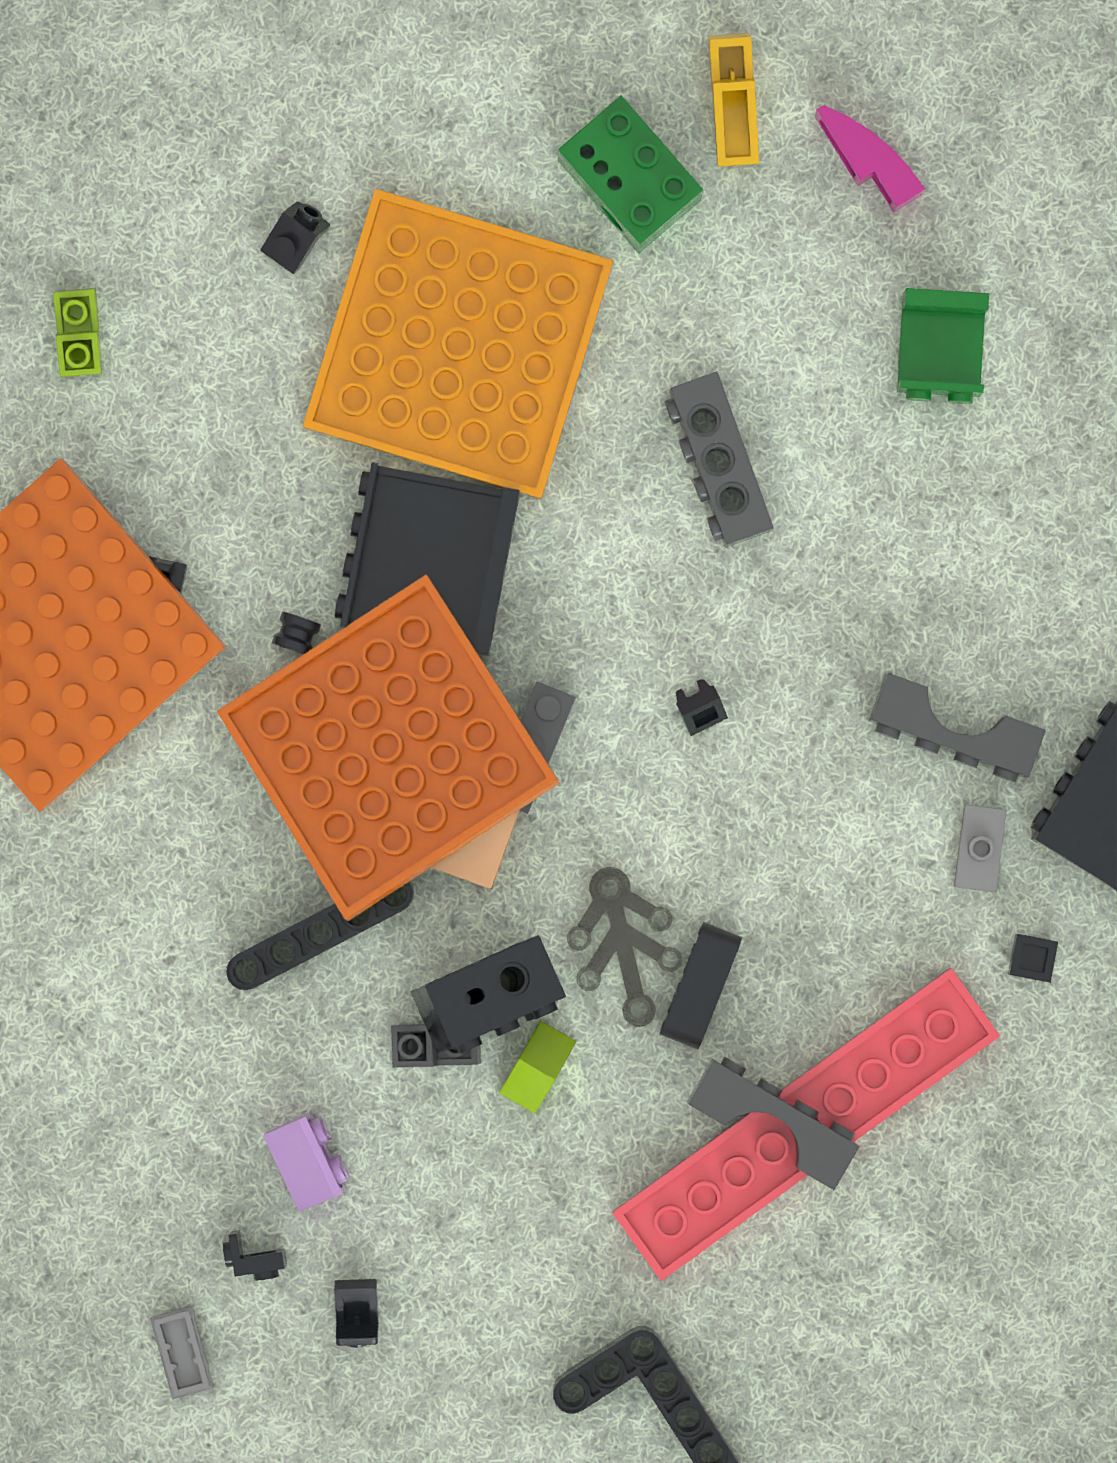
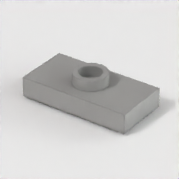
M964 805L954 887L996 892L1007 810Z
M192 1306L151 1317V1324L172 1400L212 1389L214 1384Z

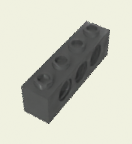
M718 371L671 387L669 391L671 399L666 400L665 405L672 424L680 422L685 438L680 439L679 444L686 463L694 461L699 477L694 478L693 483L700 502L708 500L713 516L708 517L707 522L714 541L722 539L725 548L771 532L774 527ZM699 412H707L714 418L715 427L710 432L700 433L693 428L692 417ZM712 451H721L728 457L729 466L722 472H714L707 467L706 456ZM726 490H735L742 496L743 506L737 511H727L720 504V495Z

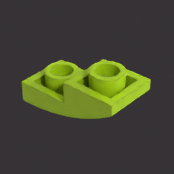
M96 288L54 291L53 298L57 327L56 346L60 377L101 374L102 361Z

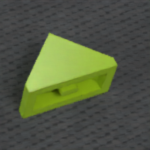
M540 1020L499 1093L535 1114L559 1075L576 1041Z

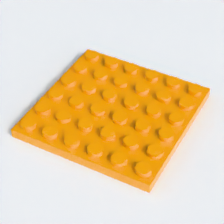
M375 189L304 419L303 428L497 487L520 490L521 494L542 500L614 260Z

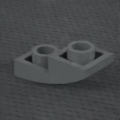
M425 1024L391 1026L392 1068L481 1064L480 1045L459 1054L457 1047L437 1053Z

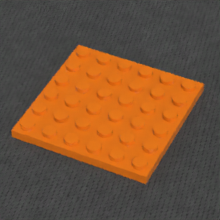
M62 458L58 459L0 512V767L40 812L65 792L227 647Z
M427 574L217 710L218 715L342 916L347 921L560 784Z

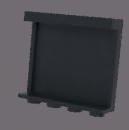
M372 462L370 472L363 471L360 479L358 495L365 496L362 513H354L350 536L357 537L354 554L347 552L342 577L349 578L347 593H339L335 618L341 619L340 627H347L427 574L479 655L489 656L520 490L505 487L498 489L382 467L378 463Z
M1108 701L1096 720L1102 726L1093 739L1086 736L1074 755L1076 759L1080 760L1072 774L1066 771L1062 774L1052 793L1057 795L1056 800L1049 810L1045 807L1041 808L1030 828L1036 831L1031 840L1044 845L1117 891V701L1115 704Z

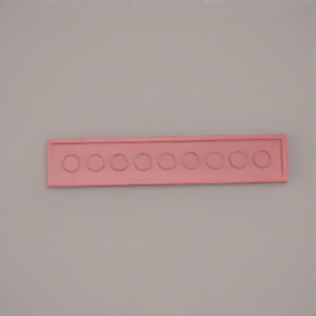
M949 968L781 1090L783 1091L779 1098L794 1106L797 1099L819 1112L815 1118L819 1122L830 1127L832 1122L835 1121L854 1132L855 1135L852 1141L855 1142L999 1038L1000 1035L953 969ZM752 1112L746 1114L613 1210L612 1214L660 1281H662L808 1175L795 1166L797 1156L796 1141L788 1125L773 1115Z

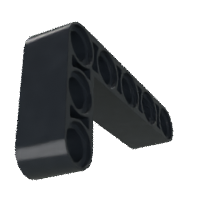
M411 881L403 885L406 888L407 895L401 905L392 906L384 898L368 908L370 912L369 918L362 925H355L345 920L336 904H333L244 950L230 959L226 970L228 981L239 990L256 988L404 911L411 905L414 899V889ZM323 920L331 926L332 937L326 944H317L310 937V927L315 921ZM279 940H287L294 946L295 956L287 964L278 962L273 956V947ZM242 959H249L257 966V977L251 983L239 980L236 975V966Z
M637 1326L630 1329L562 1373L554 1383L553 1399L556 1406L563 1412L576 1414L635 1376H638L693 1463H707L699 1457L701 1447L707 1443H716L722 1448L721 1457L713 1463H740L661 1338L650 1327ZM639 1336L649 1337L654 1342L653 1351L645 1357L635 1355L630 1349L632 1341ZM604 1359H611L619 1366L618 1374L609 1380L600 1378L595 1372L596 1365ZM670 1372L677 1378V1383L671 1391L661 1392L654 1387L653 1380L658 1373ZM576 1382L583 1387L584 1394L580 1400L568 1402L560 1395L561 1387L565 1383ZM685 1407H692L700 1414L698 1422L692 1427H683L676 1421L677 1413Z

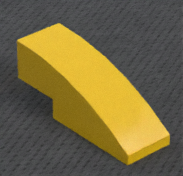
M749 33L708 36L717 166L759 164L751 35Z

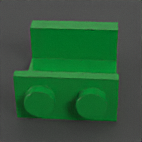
M905 289L902 297L897 392L906 393V400L931 401L932 394L948 395L949 403L972 404L973 397H980L984 393V385L981 384L984 321L985 314L989 309V293Z

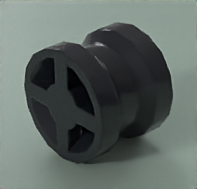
M282 611L280 616L282 626L280 632L274 635L272 644L305 654L313 648L311 641L313 635L319 633L321 624Z

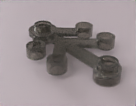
M614 867L602 868L591 878L589 892L593 901L578 925L568 931V945L577 951L586 949L592 940L590 933L606 909L611 927L588 965L578 971L576 981L578 986L584 991L597 989L601 983V974L616 951L627 994V999L622 1006L623 1016L630 1025L643 1027L654 1019L656 1007L653 1000L643 993L633 947L656 960L660 968L666 972H674L680 968L682 955L674 947H664L627 924L623 906L648 919L649 926L655 931L667 930L672 924L673 917L667 908L662 906L656 907L631 892L629 878L623 871ZM606 880H614L617 883L618 891L615 895L607 896L602 892V884ZM656 911H664L668 915V922L665 926L657 927L653 924L652 916ZM582 930L587 934V942L583 946H575L572 943L571 935L574 931ZM668 951L674 952L678 957L677 964L671 968L665 967L662 963V956ZM588 970L593 971L597 976L596 983L591 987L584 986L580 978L582 973ZM635 1002H643L647 1006V1012L641 1018L634 1017L631 1014V1006Z

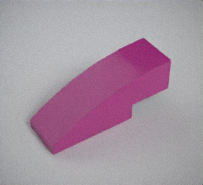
M826 105L816 110L814 117L857 186L872 178L893 213L922 196L925 188L913 171L876 134L849 116Z

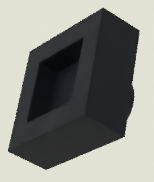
M1015 933L1008 975L1051 983L1058 941Z

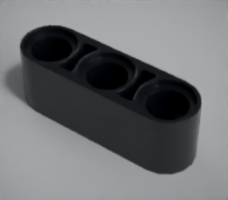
M703 922L698 933L699 936L693 945L683 971V977L681 982L678 983L667 1011L668 1015L659 1035L697 1050L703 1041L742 940L741 936Z

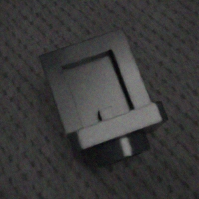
M297 201L283 211L260 251L290 273L295 274L303 265L318 238L327 232L330 223L322 218V214L316 208Z
M240 1230L232 1231L228 1235L229 1242L223 1243L225 1265L227 1268L233 1267L235 1277L253 1274L254 1281L279 1277L278 1270L285 1269L287 1266L285 1248L244 1255Z
M377 1279L335 1280L336 1345L354 1348L376 1345L378 1343L379 1331Z

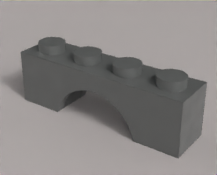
M891 673L885 674L869 718V722L877 724L875 732L898 740L901 733L916 738L914 746L934 754H938L940 748L955 753L954 761L973 768H977L979 762L995 767L993 775L1015 783L1018 776L1023 778L1030 776L1046 732L1045 729L1009 716H1004L991 729L982 734L962 735L955 733L943 726L933 714L928 698V687Z
M724 1057L721 1063L712 1058L687 1103L724 1126L736 1117L752 1112L767 1113L779 1118L788 1125L794 1135L797 1147L795 1164L797 1169L835 1190L860 1147L852 1141L855 1133L835 1121L832 1122L830 1127L815 1119L819 1112L798 1099L794 1106L780 1099L779 1096L783 1090L762 1078L758 1084L753 1083L743 1077L746 1069L729 1058Z

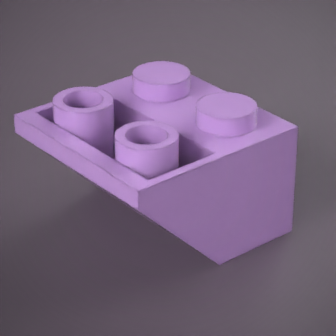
M309 1112L263 1135L298 1211L343 1193L346 1188L345 1181L350 1176L341 1156L336 1155L332 1157L326 1143L332 1138L322 1117L314 1119L312 1113Z

